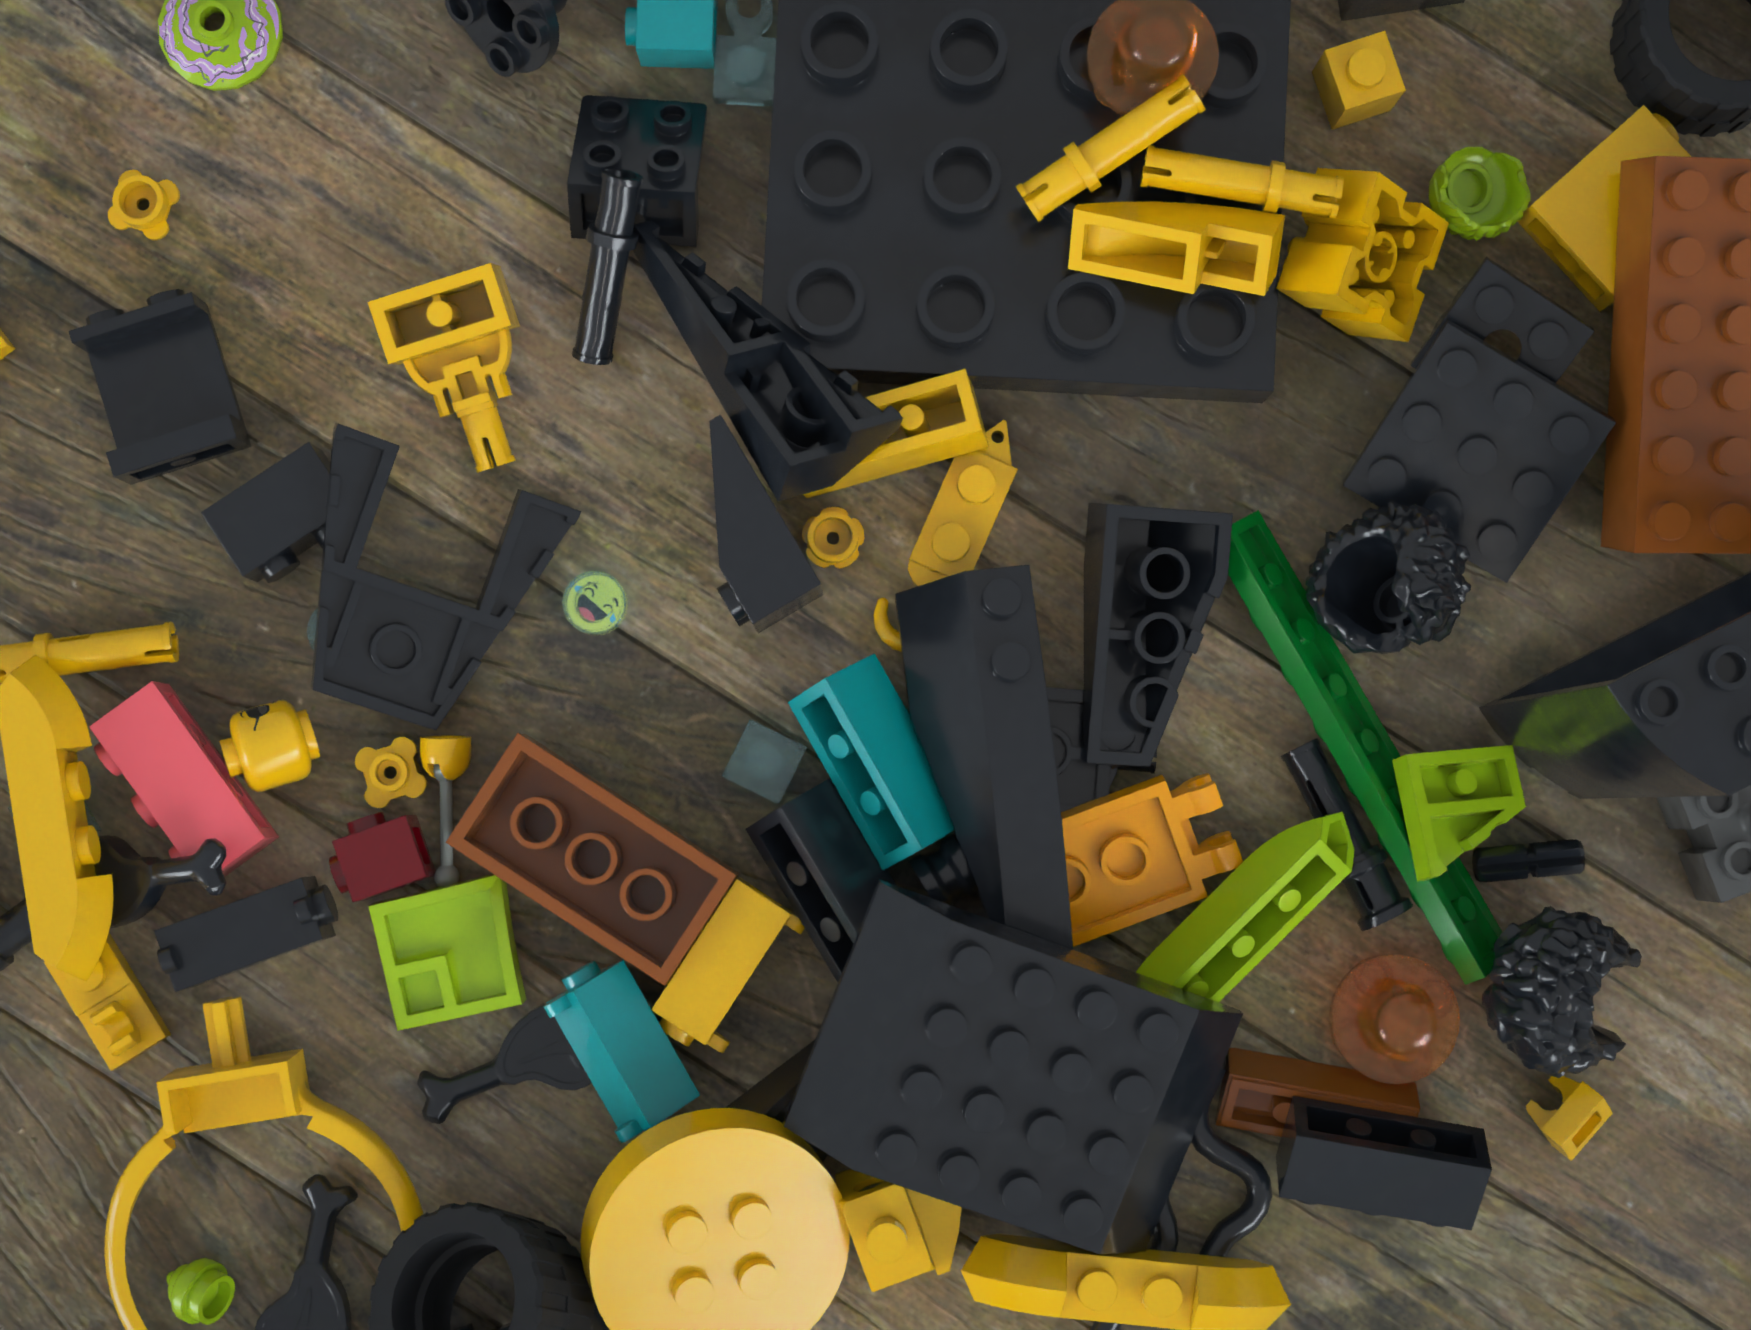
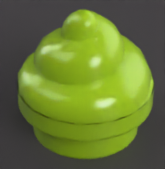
M200 1258L193 1260L190 1264H183L175 1271L169 1272L166 1278L168 1298L171 1302L172 1311L177 1318L188 1324L202 1323L209 1325L216 1322L229 1308L235 1293L233 1278L227 1275V1270L222 1264L212 1259Z

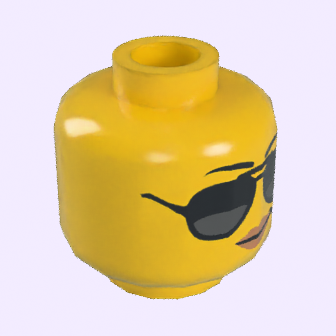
M286 700L273 701L233 714L229 722L231 737L219 741L230 778L243 774L247 786L256 792H263L303 780L311 772V760L320 758L319 748L306 709L296 711L294 706Z

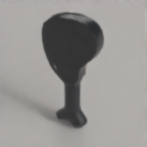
M109 835L98 836L101 858L99 863L94 864L96 876L112 874L114 901L110 928L127 925L145 916L160 900L167 885L195 881L200 883L213 896L222 894L225 888L226 880L222 871V864L226 858V847L216 838L205 840L193 855L161 860L158 857H141L125 840L119 837Z
M543 1003L526 1014L511 1028L503 1041L499 1053L492 1061L451 1078L438 1077L427 1070L422 1071L419 1074L417 1085L426 1096V1102L422 1110L424 1119L431 1123L441 1124L446 1120L452 1108L460 1101L500 1085H516L527 1080H538L561 1090H578L588 1087L592 1082L555 1017L549 1018L543 1006L547 1003Z
M316 1174L310 1177L302 1186V1191L311 1205V1218L303 1259L294 1272L289 1291L264 1310L257 1320L255 1330H351V1312L348 1296L341 1280L330 1266L329 1259L336 1218L346 1205L358 1198V1193L351 1186L334 1187L324 1175Z

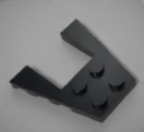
M335 423L332 438L311 688L314 691L437 730L482 663L480 660L499 632H503L515 614V608L536 578L540 577L554 556V550L570 526L574 525L579 519L581 511L518 489L476 608L358 568L357 565L400 446Z

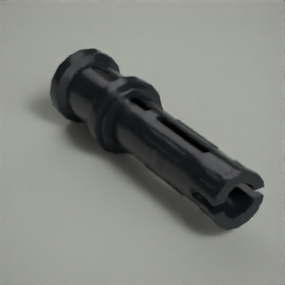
M1316 738L1285 753L1281 758L1283 762L1285 761L1314 819L1343 812L1355 852L1352 872L1341 882L1347 888L1361 916L1357 922L1360 930H1369L1406 912L1413 907V904L1409 897H1401L1384 864L1388 858L1384 848L1380 849L1378 844L1373 846L1370 844L1348 801L1347 795L1343 791L1319 745V739Z

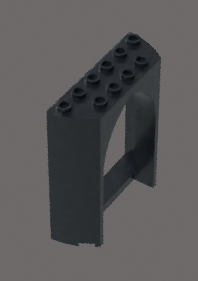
M1751 571L1479 707L1480 711L1506 745H1513L1514 754L1530 768L1536 769L1544 777L1579 799L1730 796L1750 786Z

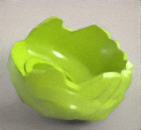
M1464 147L1452 153L1442 165L1436 168L1429 182L1428 197L1432 210L1449 222L1447 230L1451 235L1459 234L1461 238L1478 241L1482 237L1495 238L1501 233L1507 232L1510 227L1523 218V211L1528 208V204L1531 201V193L1527 185L1524 167L1519 159L1506 153H1494L1483 147Z

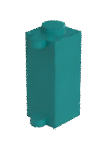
M594 960L561 979L567 990L546 1002L547 1004L543 1007L549 1018L555 1017L615 1122L617 1129L614 1132L621 1143L659 1124L700 1096L624 960L600 969Z

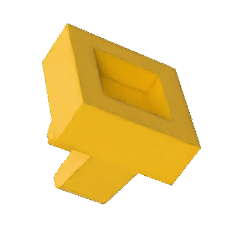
M1551 1076L1548 1081L1558 1093L1562 1094L1563 1104L1558 1110H1545L1538 1103L1530 1100L1526 1105V1110L1549 1143L1572 1161L1613 1112L1604 1097L1584 1081L1579 1083L1565 1076L1560 1078Z

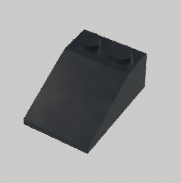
M720 414L709 421L719 568L728 581L719 586L717 590L739 627L751 620L757 632L760 633L823 596V590L812 567Z

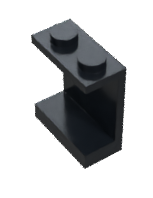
M181 289L163 291L150 296L146 300L148 306L124 313L123 309L103 310L86 318V326L69 331L72 343L88 353L117 449L106 452L113 477L130 485L252 447L208 305L192 292L185 294L184 290Z

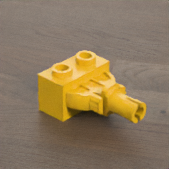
M488 263L367 302L388 364H404L412 380L425 392L433 395L440 418L456 412L457 417L461 419L476 464V472L496 467L487 439L497 466L516 461L515 456L512 455L497 410V397L489 377L492 378L498 399L512 395L505 372L509 366L512 354L510 330L520 327L501 266ZM447 390H449V393H450V396H451V399H452V402H453L452 405H451V402H450V399H449Z

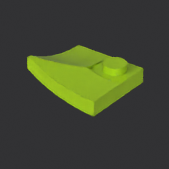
M489 874L448 886L377 901L369 905L397 1031L522 1005L527 1000L516 950L507 883L496 875Z

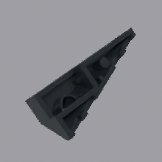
M651 220L634 224L633 230L639 234L637 248L633 250L635 256L778 502L833 486L899 429L903 417L895 408L890 405L882 411L857 392L859 381L846 370L839 375L834 374L809 354L811 343L737 286L727 291L705 273L706 262L692 252L684 257L660 239V226Z

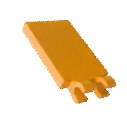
M1209 773L1188 779L1172 791L1169 790L1163 775H1159L1061 812L1073 947L1207 898L1208 895L1202 879L1234 870L1243 862L1237 842L1232 838L1230 831L1212 835L1199 845L1197 843L1189 818L1223 807L1216 784L1211 780Z

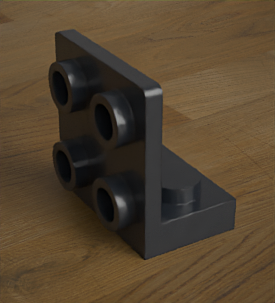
M584 96L581 101L567 180L571 238L586 239L588 225L595 223L602 183L601 172L606 168H618L638 173L644 178L643 184L640 187L634 224L652 220L660 226L659 238L668 245L696 247L699 231L698 179L707 121V106L703 103L614 96Z

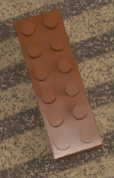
M1651 156L1621 161L1608 415L1612 416L1616 423L1606 437L1601 547L1631 553L1751 554V159Z

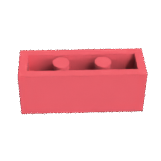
M151 681L89 726L99 740V743L94 746V750L100 761L116 777L121 774L124 775L137 793L131 798V802L138 814L150 827L156 828L160 826L174 845L168 850L171 858L193 855L205 840L216 838L226 847V858L222 864V871L225 877L279 838L237 777L230 778L224 759L170 684Z

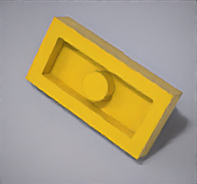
M110 933L108 934L100 959L86 982L60 971L44 961V964L75 1015L78 1016L110 1071L120 1068L172 1035Z

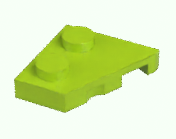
M1513 745L1405 754L1392 760L1417 882L1442 875L1448 870L1446 866L1464 852L1477 847L1490 836L1491 831L1496 826L1507 823L1526 807Z

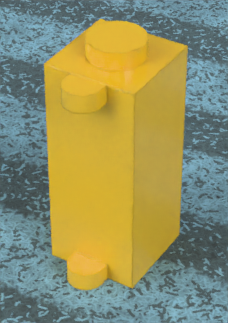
M737 878L651 1009L662 1017L659 1023L664 1032L685 1046L689 1047L693 1040L696 1039L703 1045L707 1044L718 1052L724 1053L730 1041L715 1030L783 926L786 925L795 932L802 934L805 928L798 916L744 879Z

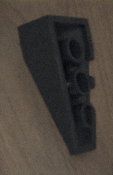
M1089 503L1084 556V762L1150 767L1178 699L1177 689L1192 653H1197L1204 634L1201 631L1215 598L1220 597L1228 578L1233 513Z

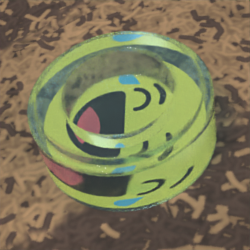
M588 571L579 574L570 581L564 591L562 605L564 614L573 627L585 634L599 636L612 632L623 622L628 609V599L623 586L613 576L601 571Z

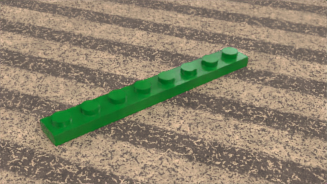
M1259 510L1232 523L1228 576L1246 604L1253 624L1265 637L1281 665L1283 676L1295 689L1310 715L1317 735L1326 743L1345 776L1349 790L1357 797L1377 831L1380 844L1392 857L1409 887L1413 901L1422 909L1441 942L1444 955L1454 965L1465 985L1485 978L1490 974L1493 966V960L1495 959L1494 944L1502 934L1501 928L1459 857L1446 866L1448 870L1442 875L1417 882L1392 762L1393 759L1401 757L1332 636L1318 624L1314 610L1306 598V591Z

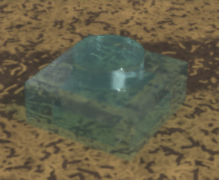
M750 719L722 777L780 805L807 747Z

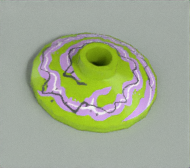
M165 0L158 18L159 45L169 65L190 84L212 91L239 89L259 79L276 60L283 39L282 13L275 0ZM214 13L224 14L225 21L220 29L216 31L205 29L206 19Z

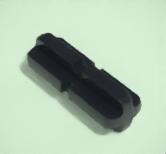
M1577 839L1529 843L1528 848H1525L1524 844L1482 847L1473 850L1472 865L1475 879L1479 882L1527 879L1529 873L1537 878L1580 874L1585 869V853L1581 841Z

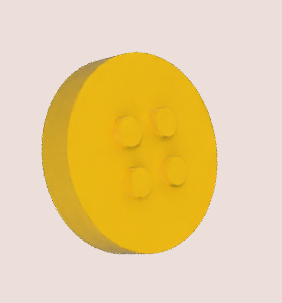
M735 1108L702 1109L677 1115L649 1128L625 1146L606 1167L590 1195L583 1217L580 1239L583 1269L596 1306L609 1330H811L823 1316L836 1295L848 1260L849 1229L839 1200L843 1198L835 1181L814 1149L803 1138L785 1128L780 1121L757 1112Z

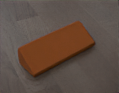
M1229 1048L1224 1066L1227 1071L1222 1079L1215 1122L1218 1126L1281 1137L1293 1096L1414 1117L1419 1115L1420 1103L1417 1084L1410 1079L1240 1048Z

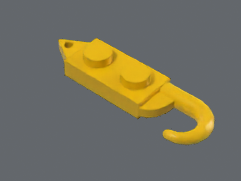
M1002 420L985 432L989 444L988 448L953 458L909 558L908 573L916 586L964 571L974 570L1018 470L1012 466L1008 428L1005 420ZM994 433H1000L1003 436V441L995 443L991 436ZM883 597L879 598L873 613L875 629L885 644L893 650L902 652L899 631L893 628L888 619L889 601Z

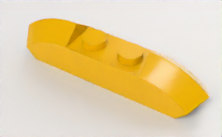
M34 655L10 672L0 685V734L34 954L60 971L86 982L97 965L105 947L111 926L114 901L112 874L96 876L94 864L100 861L101 847L96 829L93 825H88L84 800L89 799L91 795L89 773L84 762L78 761L77 757L78 751L91 747L92 743L86 720L71 690L45 661Z
M991 1234L980 1237L961 1269L974 1301L1003 1309L1058 1318L1176 1330H1266L1291 1305L1272 1265L1239 1258L1146 1249V1251L1097 1254L1054 1239Z

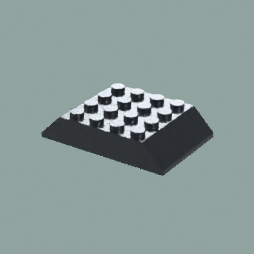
M879 879L783 1120V1126L852 1170L1097 1254L1146 1251L1243 1013L1233 1007Z

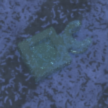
M726 0V17L729 26L734 31V36L716 35L713 84L714 104L773 106L776 38L762 37V34L769 29L773 21L772 0H761V10L753 18H745L738 13V0Z

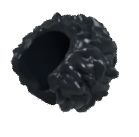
M1391 501L1388 503V508L1381 506L1378 510L1370 508L1364 511L1362 519L1357 518L1353 520L1351 525L1345 524L1337 533L1326 532L1324 546L1317 552L1316 560L1309 565L1305 595L1314 610L1318 624L1354 654L1367 652L1387 654L1400 652L1402 648L1408 647L1411 642L1418 645L1430 640L1440 642L1450 635L1456 619L1460 616V605L1466 602V593L1471 590V584L1465 581L1463 576L1465 563L1471 556L1466 546L1456 543L1453 531L1450 528H1446L1447 523L1442 519L1438 511L1416 504L1406 506Z
M1549 906L1544 907L1540 914L1521 925L1509 924L1495 941V959L1489 974L1493 983L1482 994V1005L1486 1007L1488 1026L1492 1030H1497V1037L1503 1044H1507V1048L1522 1059L1525 1067L1536 1069L1539 1072H1544L1557 1078L1564 1076L1565 1073H1581L1590 1066H1597L1598 1062L1602 1059L1614 1061L1616 1053L1620 1052L1626 1046V1043L1621 1040L1617 1033L1594 1025L1592 1011H1594L1593 996L1600 991L1601 979L1609 973L1611 968L1623 966L1638 968L1642 958L1640 951L1631 948L1625 938L1613 927L1603 925L1601 919L1587 912L1567 913L1563 910L1556 911L1553 907Z

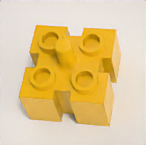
M1317 168L1316 174L1331 177L1341 176L1344 178L1341 199L1337 198V203L1340 205L1336 219H1332L1324 215L1302 212L1301 216L1308 226L1306 236L1294 237L1289 242L1287 248L1288 255L1284 261L1283 270L1276 289L1306 308L1323 309L1320 317L1348 335L1409 342L1425 296L1424 293L1416 288L1422 271L1434 270L1449 222L1423 203L1405 202L1408 192L1380 172Z

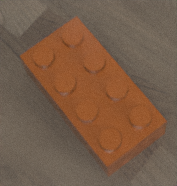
M521 733L516 734L445 842L664 986L669 983L740 875L736 870L532 737Z

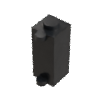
M315 876L301 877L154 930L160 947L157 951L158 960L164 973L169 974L175 992L193 988L336 936L332 922L338 921L337 907L327 885L318 886Z

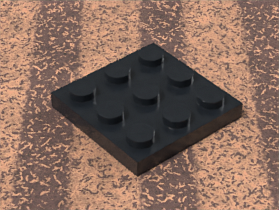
M1447 319L1344 478L1343 486L1378 507L1386 506L1388 508V503L1394 501L1400 505L1411 506L1416 504L1438 511L1442 519L1447 523L1446 528H1450L1453 531L1456 543L1467 547L1471 555L1468 560L1507 583L1616 422L1612 416Z

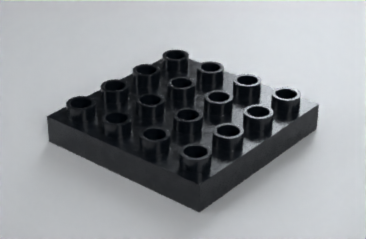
M779 0L762 306L811 343L809 354L836 375L846 370L859 383L909 385L966 369L974 389L1262 404L1274 392L1278 289L1276 287L1279 282V262L1277 275L1265 296L1206 284H1200L1195 294L1068 269L1073 209L1077 204L1158 201L1218 205L1262 211V205L1147 186V188L1140 187L1143 165H1145L1146 149L1099 179L1101 187L1090 193L1088 188L1084 189L1044 216V219L1040 222L1037 221L1015 186L1020 183L1023 184L1066 155L1063 151L1064 147L1073 141L1078 147L1176 81L1177 77L1182 74L1191 84V90H1195L1206 110L1201 114H1196L1153 143L1154 147L1270 166L1272 160L1284 162L1291 0ZM1278 208L1276 214H1282V208Z

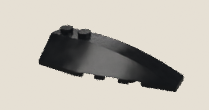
M1019 565L964 571L896 593L895 603L910 721L917 739L920 740L938 793L943 798L953 823L954 834L963 857H966L987 918L1073 949L1055 753L1030 566Z

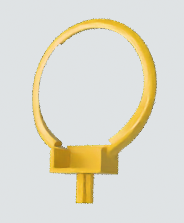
M241 996L225 997L202 1003L212 1063L177 1068L156 1082L163 1126L140 1148L128 1163L118 1180L111 1198L105 1230L104 1257L106 1277L113 1304L125 1330H148L136 1309L127 1279L125 1247L129 1220L134 1204L147 1179L160 1162L176 1148L175 1140L171 1136L178 1134L182 1130H184V1133L297 1115L313 1116L307 1129L323 1135L344 1147L363 1162L382 1183L396 1211L401 1232L403 1230L406 1231L414 1224L415 1219L423 1215L422 1206L414 1184L405 1167L387 1143L363 1121L344 1109L324 1101L310 1091L303 1048L251 1057Z

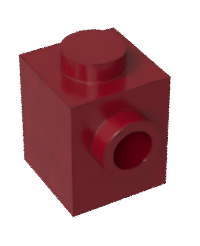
M383 812L374 813L347 823L349 835L332 841L336 855L329 858L331 873L339 891L342 894L349 892L352 902L365 901L434 876L436 871L417 815H404L386 822Z

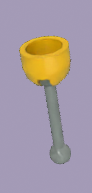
M438 735L420 737L422 767L430 777L440 781V866L434 874L435 883L439 887L458 883L460 879L458 869L453 866V847L445 842L453 832L452 781L462 776L469 768L472 756L471 736Z

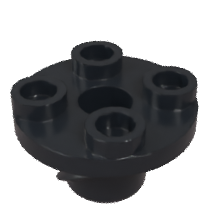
M445 0V5L451 18L459 25L464 26L473 42L485 54L489 66L497 74L509 77L516 72H533L552 59L559 44V23L556 14L563 10L567 0Z

